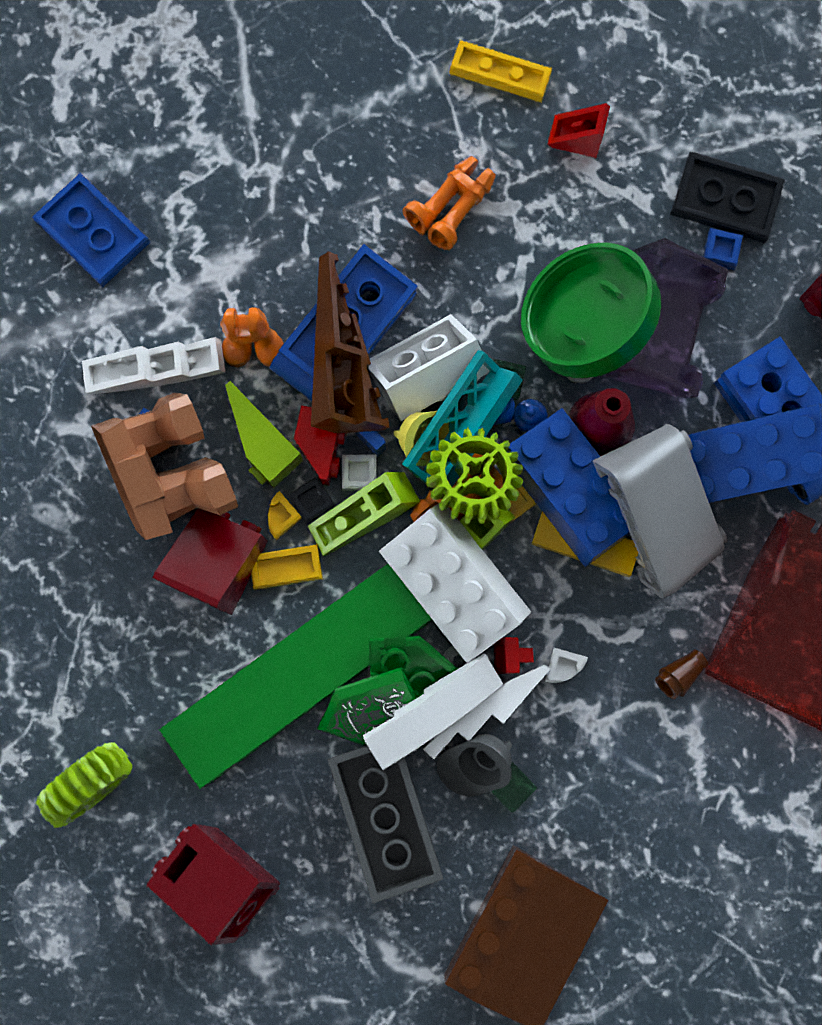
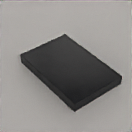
M690 151L670 215L766 243L785 179Z

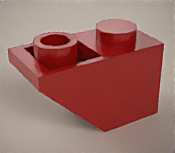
M301 405L294 440L321 483L330 486L331 477L337 478L340 469L341 458L336 457L338 445L345 444L347 433H333L311 427L312 407Z

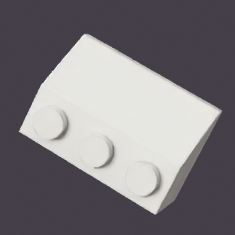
M450 314L370 358L371 365L367 369L391 410L400 421H403L409 415L421 412V410L445 400L478 350L481 351L477 339ZM484 365L477 372V381L489 373V370Z

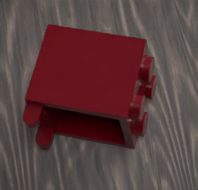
M193 824L186 827L175 840L177 846L170 855L163 857L156 863L151 871L153 876L146 886L210 945L235 943L239 937H243L246 934L248 925L271 895H275L280 888L278 886L281 883L219 828Z

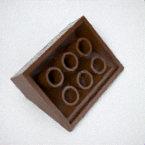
M513 845L444 973L445 984L474 1002L522 1025H544L609 900Z

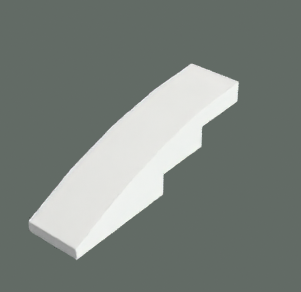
M216 337L186 345L174 342L151 349L139 346L82 361L85 393L88 395L156 387L225 373L222 342Z
M484 653L423 689L425 694L394 711L393 718L364 734V741L382 770H384L450 727L493 694L503 683Z
M543 665L505 682L477 707L436 735L423 750L435 759L457 732L464 739L470 741L491 715L499 723L504 724L550 669Z

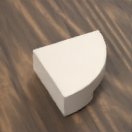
M553 648L548 664L550 670L545 675L544 682L560 683L573 678L583 669L588 657Z

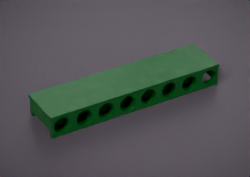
M386 564L159 730L199 789L206 787L331 696L335 688L346 685L370 667L369 639L413 636L432 622V618L392 567Z

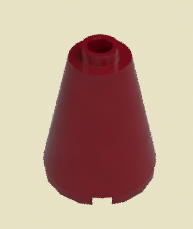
M609 388L588 393L573 404L568 414L600 456L630 443L634 434L635 420L628 396L619 389Z

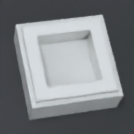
M376 454L342 455L343 491L360 490L377 478Z

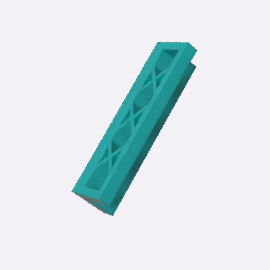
M478 350L402 465L426 484L427 477L431 476L426 472L427 466L424 470H421L416 464L424 452L430 451L431 455L433 450L440 451L438 445L441 441L439 440V429L441 426L449 422V433L444 439L450 442V434L454 431L463 438L464 430L467 428L471 430L472 436H477L478 430L483 427L485 430L484 437H486L523 379L516 372L500 368L485 352ZM484 365L489 370V373L482 383L477 384V372ZM468 394L467 406L463 411L458 412L459 399L462 395ZM449 463L445 472L449 484L453 487L459 476L454 471L455 466Z

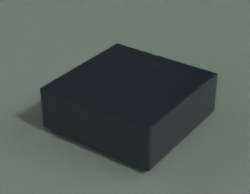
M317 476L288 494L307 525L336 507Z

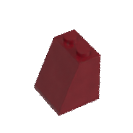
M198 508L156 569L152 578L232 615L251 577L252 569L268 540L260 534L262 528L253 523L243 520L241 525L229 520L231 514L227 512L218 515Z

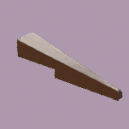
M328 251L319 257L311 427L333 433L385 430L390 428L388 418L382 419L377 399L381 395L378 387H372L367 367L371 365L364 339L356 314H350L345 299V296L349 293L347 284L340 283L335 264L339 261L338 255Z

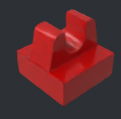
M504 637L493 644L494 669L498 675L520 673V663L534 662L533 648H519L518 637Z

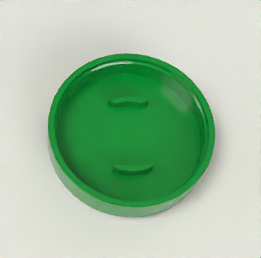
M591 243L576 247L549 263L531 284L525 296L521 312V326L524 338L539 359L548 368L560 375L571 378H592L607 374L632 360L650 340L660 317V290L644 261L629 248L614 243Z

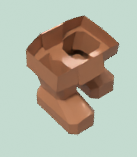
M172 393L159 398L152 411L124 419L111 418L91 426L135 530L145 540L173 533L170 522L195 508L221 515L238 507L237 499L221 463L204 457L182 467L156 473L150 460L151 457L171 446L189 445L204 439L203 429L187 394Z

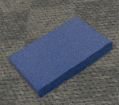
M81 173L32 216L34 221L102 287L150 243L149 239Z

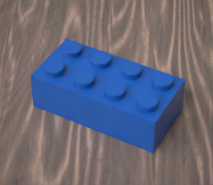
M822 403L688 434L693 445L690 453L709 503L822 479Z
M563 408L510 443L507 453L517 451L519 456L515 463L523 466L522 473L518 475L523 479V487L585 567L630 535L617 499L610 495L608 490L611 488L607 480L608 476L599 477L592 461L601 456Z

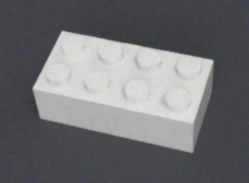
M437 504L391 540L379 552L465 662L469 663L519 626L531 611L457 518L452 519L450 517L452 511L449 508L440 511L439 504Z

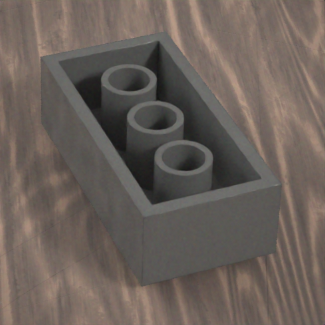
M367 745L327 759L372 903L443 880V874L405 757L382 770Z

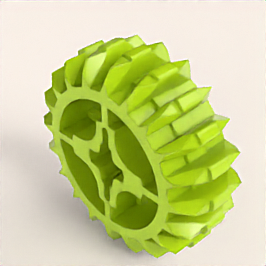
M483 427L478 430L477 436H472L471 430L467 428L464 430L463 438L454 431L450 434V442L442 439L438 445L440 451L433 450L431 452L430 459L433 462L428 463L426 472L431 475L427 477L426 485L434 488L430 494L431 499H442L439 503L440 511L451 507L450 517L452 519H456L459 512L465 514L464 522L466 524L470 523L472 515H477V520L482 524L485 523L486 513L496 520L500 515L499 509L508 512L511 508L510 501H517L519 497L517 489L521 488L523 484V479L518 476L522 473L523 466L515 463L519 456L517 451L507 453L510 446L509 440L498 444L497 432L493 433L490 438L484 437L485 430ZM468 453H476L483 456L475 458L469 456ZM449 463L455 466L454 471L460 477L454 488L451 487L446 477L445 469ZM494 464L498 466L502 474L503 486L501 489L494 485L495 480L490 475ZM482 471L480 478L478 476H475L472 479L470 478L467 480L468 474L475 475L476 473H480ZM474 493L480 495L483 499H471L465 496Z
M115 742L104 743L102 746H98L93 751L88 752L55 777L46 786V789L40 792L36 804L40 809L41 815L54 828L66 826L84 815L107 795L112 793L128 777L133 768L132 763L129 761V756Z

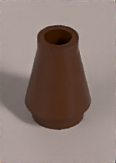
M694 649L689 654L661 668L655 681L661 691L669 698L684 697L703 669L708 666V661L700 651Z

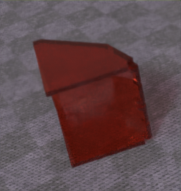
M792 510L791 513L786 512L782 518L778 519L752 564L709 658L704 674L822 731V524L817 532L813 533L811 529L815 525L816 520Z

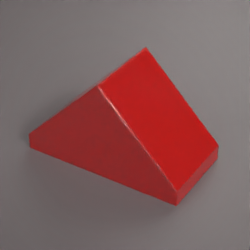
M605 103L555 115L547 145L551 148L596 158L604 135L610 106Z

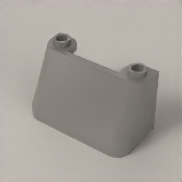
M669 424L592 460L598 476H608L607 480L611 487L608 489L610 495L617 499L639 554V556L635 557L639 564L635 569L641 583L662 599L677 592L725 550L724 543L727 542L723 528L716 523L690 450L693 449L691 439L684 430L679 431L676 427Z

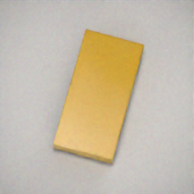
M318 545L260 553L251 572L253 589L260 590L323 580Z

